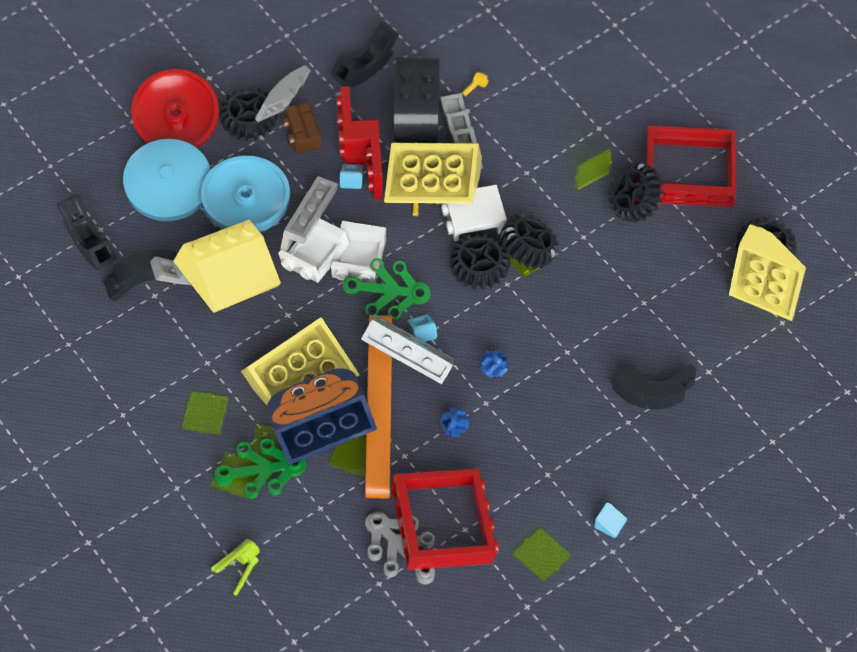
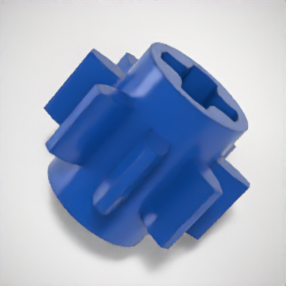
M496 349L490 352L487 350L480 357L482 360L480 368L486 376L490 378L495 376L497 378L499 375L502 377L508 371L506 367L508 358L500 350Z
M451 407L449 412H445L440 419V425L444 429L443 433L459 438L460 433L466 432L469 427V419L465 416L466 411Z

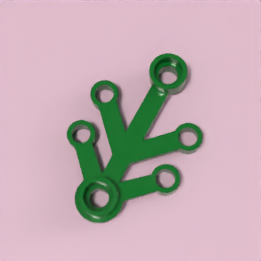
M375 258L371 261L370 269L377 273L385 284L360 282L354 276L345 278L342 283V289L347 295H355L358 291L384 294L376 302L369 303L365 307V314L368 317L373 315L368 312V307H375V315H377L381 308L397 296H405L407 298L398 306H391L388 309V316H392L390 314L392 309L398 310V316H392V320H397L402 312L412 304L422 305L430 298L429 287L425 283L416 282L406 270V264L403 261L395 262L392 266V271L394 274L400 275L408 287L398 286L384 268V263L380 258ZM373 262H379L381 264V268L375 269L373 267ZM397 264L403 266L402 272L396 271L395 266ZM349 281L355 282L356 287L354 289L348 287ZM417 289L423 291L422 297L416 296L415 291Z
M265 438L260 442V451L265 455L270 454L280 461L272 463L252 451L249 443L240 442L237 445V455L248 459L256 465L232 469L222 465L215 470V482L221 487H227L232 484L234 478L258 475L253 482L247 483L244 488L245 496L249 499H254L274 472L283 471L277 479H272L268 483V492L271 495H279L282 492V487L291 476H299L305 471L306 460L303 459L296 462L299 463L298 465H289L284 452L274 446L273 440ZM264 445H270L271 447H270V448H264L263 446H264ZM241 448H246L247 451H246V452H242V451H240V449H241ZM225 472V473H228V474L225 475V476H223V475H221L220 473ZM273 485L279 486L278 489H272L271 487ZM249 489H255V490H256V491L253 492V493L248 492Z

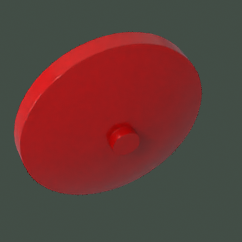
M170 69L158 72L142 83L133 98L131 114L135 130L146 144L156 140L176 139L187 142L198 149L213 135L219 119V107L213 89L202 77L190 71Z

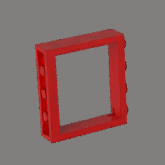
M660 125L648 126L646 164L650 167H653L654 144L727 148V187L664 184L660 188L665 192L660 195V199L663 202L658 203L734 207L736 198V130L684 128L681 126L664 127Z
M478 469L394 474L391 490L407 570L493 563L495 554L499 551L497 539L493 538L494 522L492 518L489 519V500L484 497L485 482L483 478H480ZM471 486L484 546L419 551L407 490Z

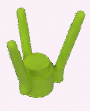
M245 539L234 551L212 566L211 570L218 573L235 559L241 564L249 563L233 592L234 595H237L253 566L259 561L256 556L260 550L253 541Z

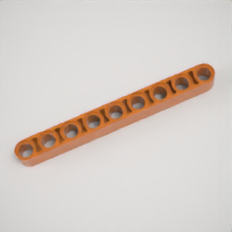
M369 315V323L373 315ZM377 315L392 323V316ZM370 344L368 347L367 404L377 430L367 433L366 498L390 499L392 356Z

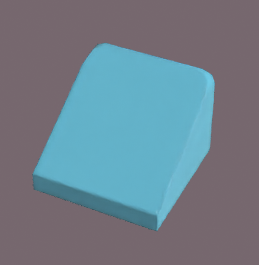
M343 164L340 171V187L361 189L364 166Z
M429 314L407 320L413 336L424 342L437 338L436 326Z
M606 502L595 520L594 528L616 538L626 523L627 518Z

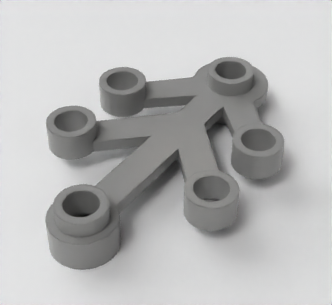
M373 512L365 520L366 529L372 534L371 545L368 548V557L373 561L381 559L382 548L380 540L382 535L388 541L387 562L384 564V574L387 577H394L398 574V564L396 563L397 551L405 558L401 536L391 530L399 529L398 520L388 519L382 512ZM412 516L413 522L415 523L414 527L416 531L418 529L419 522L415 516ZM373 521H381V523L374 524ZM424 532L421 536H416L418 546H422L425 549L433 547L435 538L432 533ZM429 538L431 542L426 543L423 539ZM377 550L379 551V553L377 555L371 554V551ZM392 566L395 570L388 571L387 568ZM428 568V573L421 572L422 569H415V577L419 583L429 584L434 580V568Z

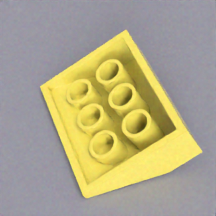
M391 143L385 203L473 204L482 162L479 144Z
M250 219L183 244L173 261L213 313L278 287L281 284L265 240Z
M750 224L739 244L729 295L792 321L806 267L771 232Z
M322 318L317 319L241 371L252 389L266 405L277 392L333 369H349L355 373L356 377L360 375Z

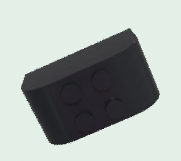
M396 57L394 143H438L440 58Z

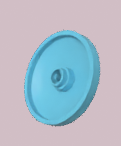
M176 139L156 140L139 148L128 160L123 174L125 194L134 209L148 218L158 221L183 219L202 207L201 187L211 169L205 156L193 145Z
M237 156L220 162L208 172L201 187V202L207 217L221 229L250 219L258 231L261 232L275 225L286 213L290 202V187L285 174L272 162L255 156Z

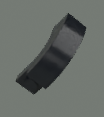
M380 22L368 44L353 56L340 57L330 75L344 87H353L364 83L379 72L394 53L391 48L400 34L386 22Z
M74 194L57 203L68 233L92 267L98 270L117 260L108 239L102 237L97 231L78 194Z
M161 249L148 250L133 254L119 261L113 266L114 273L103 281L109 299L117 301L134 286L146 281L156 280L150 261L155 256L173 261L178 253Z
M689 364L672 378L655 381L644 377L632 365H629L614 376L612 389L622 399L637 407L655 410L665 409L684 401L686 390L695 384L697 369Z

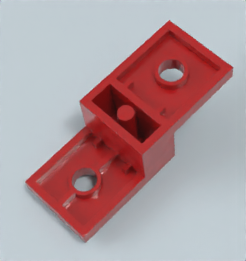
M349 86L340 87L341 96H337L340 157H345V164H367L369 191H373L374 200L383 199L378 120L352 121Z

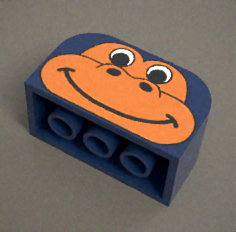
M333 369L287 387L272 396L267 404L271 423L289 465L377 430L355 373L349 369Z

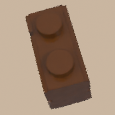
M306 102L298 104V106L286 107L282 123L285 130L289 129L290 133L287 134L290 147L294 146L298 154L308 152V150L320 149L322 147L321 135L310 103Z

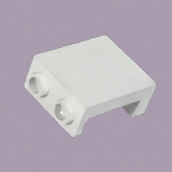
M497 185L477 188L473 204H441L443 216L448 218L446 222L448 234H452L454 242L459 241L460 234L495 227L497 234H500L501 228L507 221Z
M319 219L304 245L295 242L288 252L281 250L278 254L281 264L288 271L293 270L304 279H311L318 283L330 269L332 262H335L347 248L349 241L344 230Z
M342 221L340 229L346 232L349 245L339 258L332 262V277L345 280L349 276H354L360 282L376 283L378 274L370 269V263L375 258L382 260L386 244V228ZM377 261L373 262V267L380 269L381 264Z

